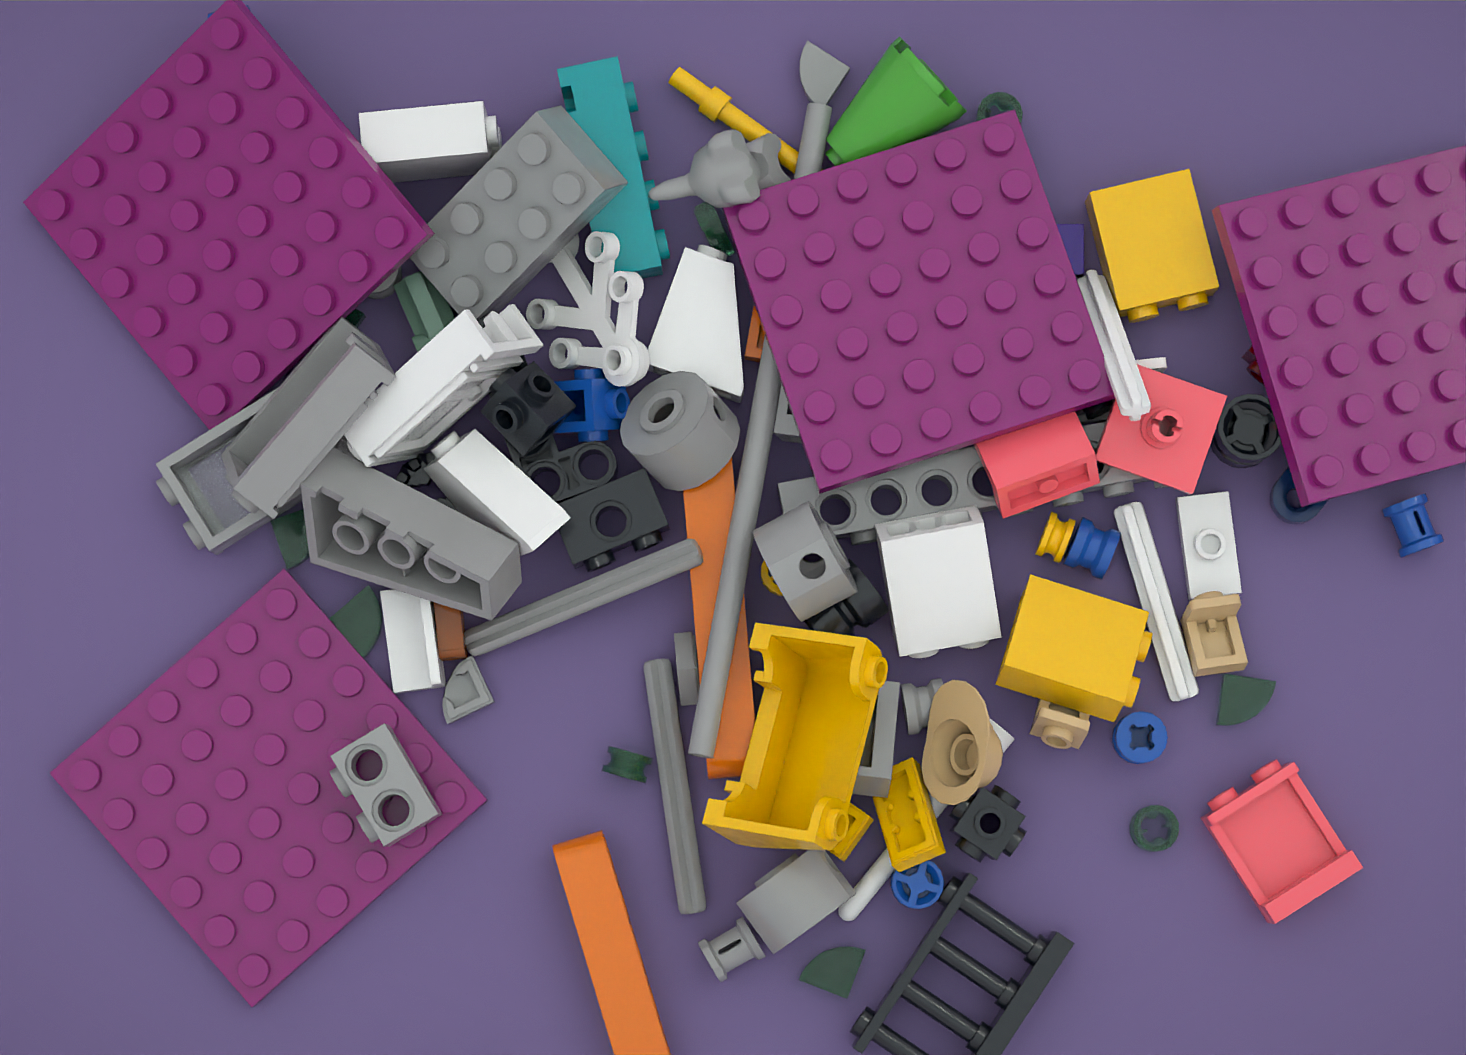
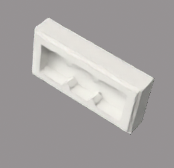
M1229 492L1177 497L1175 501L1188 600H1193L1196 596L1210 591L1222 592L1223 596L1241 594Z

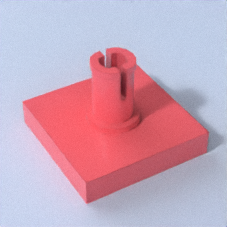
M1137 364L1151 402L1150 412L1141 415V419L1138 421H1131L1129 416H1123L1120 413L1115 398L1095 451L1096 461L1187 494H1193L1227 396Z

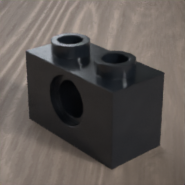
M645 468L558 504L571 517L558 530L575 569L585 565L587 572H592L614 563L616 559L613 553L629 546H633L635 553L663 542L661 533L670 530ZM609 510L621 512L627 520L623 532L614 537L601 534L597 528L600 516Z

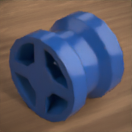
M1082 517L1068 548L1063 565L1071 568L1080 565L1089 569L1093 577L1102 580L1116 550L1121 532L1112 528L1107 531L1095 528L1092 520Z
M1139 711L1130 713L1120 719L1113 728L1111 739L1113 748L1120 758L1128 763L1142 764L1151 762L1162 754L1166 748L1168 736L1166 727L1160 718L1152 713Z
M930 860L900 873L895 870L891 875L890 882L892 893L898 902L908 908L915 909L926 908L934 904L942 894L944 885L941 870Z

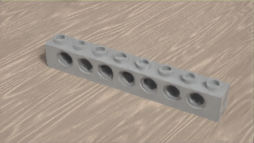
M1106 422L1082 426L1094 452L1097 449ZM974 446L941 454L821 494L818 492L814 477L778 483L777 487L782 515L810 501L821 517L820 507L825 501L840 499L845 502L849 508V518L842 524L832 525L828 523L837 540L850 537L852 545L876 542L875 524L974 505H977L981 517L982 512L998 510L994 495H980L973 487V475L985 470ZM1100 463L1099 484L1053 500V506L1064 507L1084 502L1083 493L1103 490L1104 498L1127 495L1135 492L1133 484L1150 480ZM939 480L945 483L950 491L949 501L941 506H933L927 503L921 492L922 486L926 482ZM1154 482L1155 489L1167 487ZM881 489L893 491L900 501L898 511L892 515L877 513L871 505V496L876 491ZM1031 508V509H1028V510H1026V511L1017 513V514L1012 515V516L1021 515V514H1026V513L1032 512V511H1034V510H1033V508Z

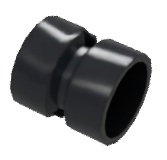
M1245 394L1235 397L1223 407L1210 444L1213 453L1221 462L1234 468H1249L1258 465L1279 448L1281 439L1269 399L1259 394Z
M849 558V570L856 583L858 593L806 619L804 622L813 631L855 636L854 627L856 625L867 628L890 610L868 578Z

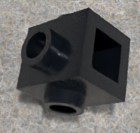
M533 361L517 373L512 368L503 372L489 387V390L494 395L480 412L522 456H525L550 438L577 406L555 384L553 379Z
M997 785L993 787L991 792L984 787L977 789L975 794L967 801L955 805L949 814L956 821L950 829V832L959 837L955 846L980 863L985 855L991 860H997L1001 853L1010 857L1027 832L1020 827L1026 816L1016 810L1021 801ZM986 813H992L999 819V827L992 834L984 832L980 827V819Z

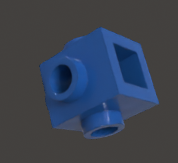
M602 368L574 370V380L554 381L577 406L555 433L578 432V442L609 440L608 430L621 428L622 419L625 418L630 399L626 387L611 384L605 378Z

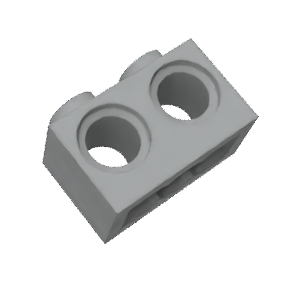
M384 723L331 755L337 767L332 769L330 774L342 795L347 798L353 794L363 810L356 818L371 843L380 839L384 847H390L443 815L390 725ZM375 751L382 759V771L377 778L365 781L360 778L356 771V762L364 752ZM400 795L409 805V815L402 824L392 826L385 821L382 808L387 799Z

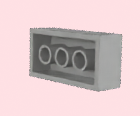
M561 105L536 111L433 217L427 225L435 234L409 258L458 314L463 310H470L476 320L492 311L499 313L629 182Z

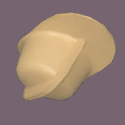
M951 680L941 685L933 697L921 768L924 784L930 795L942 804L957 805L967 801L977 789L987 786L997 776L1002 765L1003 750L1001 741L990 723L985 701L977 689L966 681Z

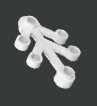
M595 231L587 237L585 242L586 256L590 261L594 262L593 283L591 286L575 259L579 248V236L577 234L549 263L554 264L579 308L559 306L552 299H534L529 303L526 310L527 322L534 329L551 330L556 326L593 330L603 348L583 347L574 338H557L552 342L549 349V358L552 365L558 369H575L579 365L602 368L606 379L611 384L624 387L631 386L646 375L650 364L649 352L646 346L635 338L638 302L644 289L643 280L636 272L617 271L614 273L615 260L620 251L619 240L613 233ZM602 242L604 244L603 252H601ZM627 281L628 287H627V291H626V293H625V287H624V286H625V282ZM611 299L619 302L616 327L610 318ZM543 309L545 312L544 319L542 318ZM566 348L568 351L567 358L565 357Z

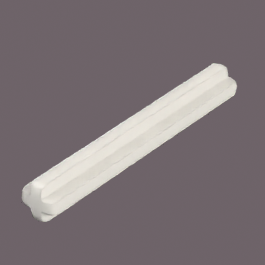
M1088 270L1084 277L1077 279L1104 354L1107 376L1120 413L1123 416H1129L1131 421H1138L1141 419V415L1150 412L1151 402L1106 278L1103 275H1098L1096 270Z
M1132 502L1114 509V517L1118 530L1121 532L1120 537L1142 610L1149 612L1146 623L1149 632L1153 633L1152 643L1169 699L1171 701H1181L1194 697L1199 693L1198 684L1193 675L1188 651L1144 506L1141 502Z

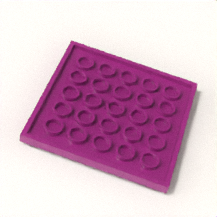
M226 0L23 202L209 430L263 396L315 346L328 329L341 317L346 318L435 234L242 0Z
M1015 109L760 190V196L751 203L722 208L819 494L1115 399L1105 369L1103 351Z
M1466 145L1221 204L1211 210L1301 507L1466 463Z
M285 568L50 772L51 776L251 1007H255L488 801ZM384 723L391 726L443 814L390 847H384L380 839L373 843L370 842L356 818L363 810L353 794L347 798L342 795L330 774V771L337 767L331 755ZM375 751L364 752L356 762V771L360 778L365 781L377 778L382 771V759ZM396 795L386 800L382 808L385 821L392 826H398L406 821L409 815V805L402 796Z

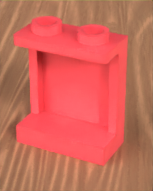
M1075 411L974 444L992 484L995 502L1003 519L1100 483L1095 452Z
M1277 759L1252 773L1250 776L1255 783L1242 792L1237 793L1234 787H1230L1208 801L1207 804L1211 811L1201 817V820L1267 923L1272 924L1283 920L1363 868L1354 852L1346 850L1297 774L1300 770L1295 762H1288L1281 766Z

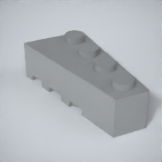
M332 448L305 481L300 483L310 563L488 620L494 619L522 583L518 542L372 467H366L364 463L335 448Z

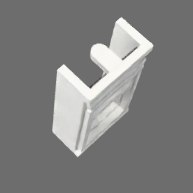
M515 304L508 305L500 314L495 311L490 312L483 320L484 328L481 327L470 310H463L395 373L396 377L388 386L383 384L376 390L378 396L374 400L368 397L365 400L368 407L344 434L347 439L348 449L354 457L363 462L366 467L416 458L419 453H424L423 450L427 449L490 392L489 387L503 372L524 362L520 357L521 355L536 353L543 346V343Z

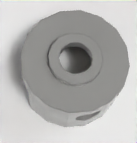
M677 371L663 375L649 383L632 399L625 418L622 419L620 435L623 446L665 489L683 491L700 486L721 471L729 462L738 446L740 427L734 413L696 373Z
M810 501L753 530L754 539L771 575L794 614L801 622L858 593L856 583L849 570V561L828 523L826 521L823 522ZM814 553L822 558L816 562H808L803 557Z
M807 850L799 857L796 853L768 872L754 883L757 888L736 903L774 954L848 901L856 892L825 850Z

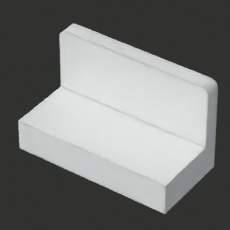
M394 589L380 591L393 693L399 694L446 687L443 661L439 659L434 602Z

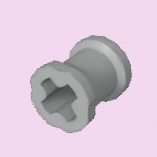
M743 916L736 920L735 927L715 939L708 941L704 938L698 942L720 983L727 979L729 971L754 957L758 960L766 957Z

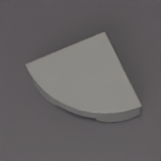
M807 41L800 58V81L810 103L828 105L850 72V67Z
M692 632L674 633L681 706L697 704L700 689L695 635L692 636Z
M472 655L456 666L446 684L442 705L447 724H451L495 703Z

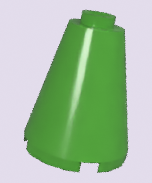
M900 36L889 45L828 134L826 140L831 148L825 154L835 166L929 137L959 120L967 112L966 108L958 102L957 97L922 59H918L910 50L911 47Z

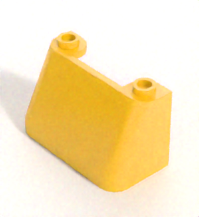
M755 622L749 648L762 653L764 671L756 670L753 680L764 687L740 782L726 781L724 790L730 793L726 799L708 798L702 824L738 845L756 848L831 850L838 842L845 838L848 831L849 817L847 812L878 691L884 685L887 678V661L882 657L878 646L868 638Z

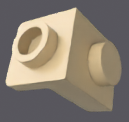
M1210 591L1196 596L1188 603L1180 622L1194 677L1245 669L1248 660L1236 617L1242 605L1239 594L1223 596L1222 592Z
M1039 699L1029 734L1041 737L1045 744L1054 748L1068 749L1073 747L1079 749L1089 731L1090 715Z

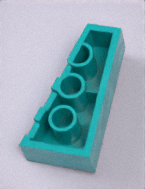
M618 56L557 69L566 111L629 182L589 222L591 232H610L617 236L620 243V251L615 260L614 273L617 271L636 272L642 279L663 275L661 260L670 259L664 228L654 230L650 211L658 210L660 207L658 201L648 197L649 191L655 187L654 179L647 181L643 179L640 162L648 161L649 156L643 130L634 132L630 113L639 111L633 81L623 83ZM602 242V245H601V252H603V249H604V244H603V242Z

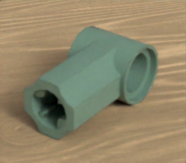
M421 271L409 275L393 285L415 335L411 338L417 352L455 319L449 303Z

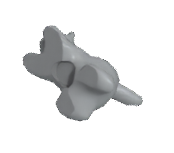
M735 129L715 134L706 145L694 154L689 173L658 184L649 191L648 197L658 201L698 196L716 208L751 203L760 196V190L791 180L783 172L779 164L778 153L781 149V141L776 134L767 133L751 142L745 143L742 133Z

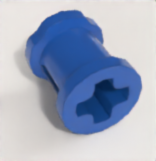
M1426 493L1382 509L1384 517L1391 519L1402 546L1398 550L1400 558L1444 542L1442 534L1435 533L1425 504L1428 498Z

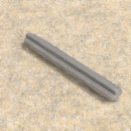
M688 538L470 628L464 632L466 647L472 656L483 655L699 566L704 562L700 546L695 539Z
M669 659L649 660L644 663L643 668L678 909L681 914L699 913L706 909V899L672 667Z

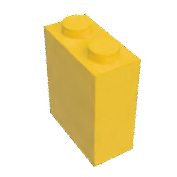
M1190 169L1089 192L1085 205L1102 273L1108 283L1119 317L1128 316L1129 323H1135L1159 316L1158 308L1177 304L1179 311H1187L1209 304L1207 297L1213 296L1219 288V283Z
M1030 574L1020 597L995 685L1115 722L1123 706L1132 707L1138 692L1140 678L1132 676L1136 661H1145L1151 644L1153 633L1144 631L1149 612Z

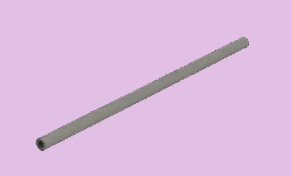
M822 103L807 104L794 179L819 172L822 169L826 138L832 114V107ZM764 337L688 749L689 755L702 758H714L754 540L753 530L756 529L781 389V381L766 337Z

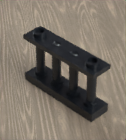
M966 873L962 880L953 875L936 901L944 906L875 1011L866 1006L852 1026L850 1033L857 1037L852 1047L862 1054L869 1042L873 1041L892 1055H929L883 1023L899 997H901L967 1042L965 1047L972 1051L971 1055H1001L1075 943L1057 931H1052L1048 938L1041 934L1036 938L970 893V890L978 880L977 877L971 873ZM957 910L1025 955L1023 960L1030 965L1019 982L1012 977L1009 981L1005 980L941 936ZM929 953L996 998L994 1004L1001 1009L990 1026L983 1021L978 1025L912 980Z

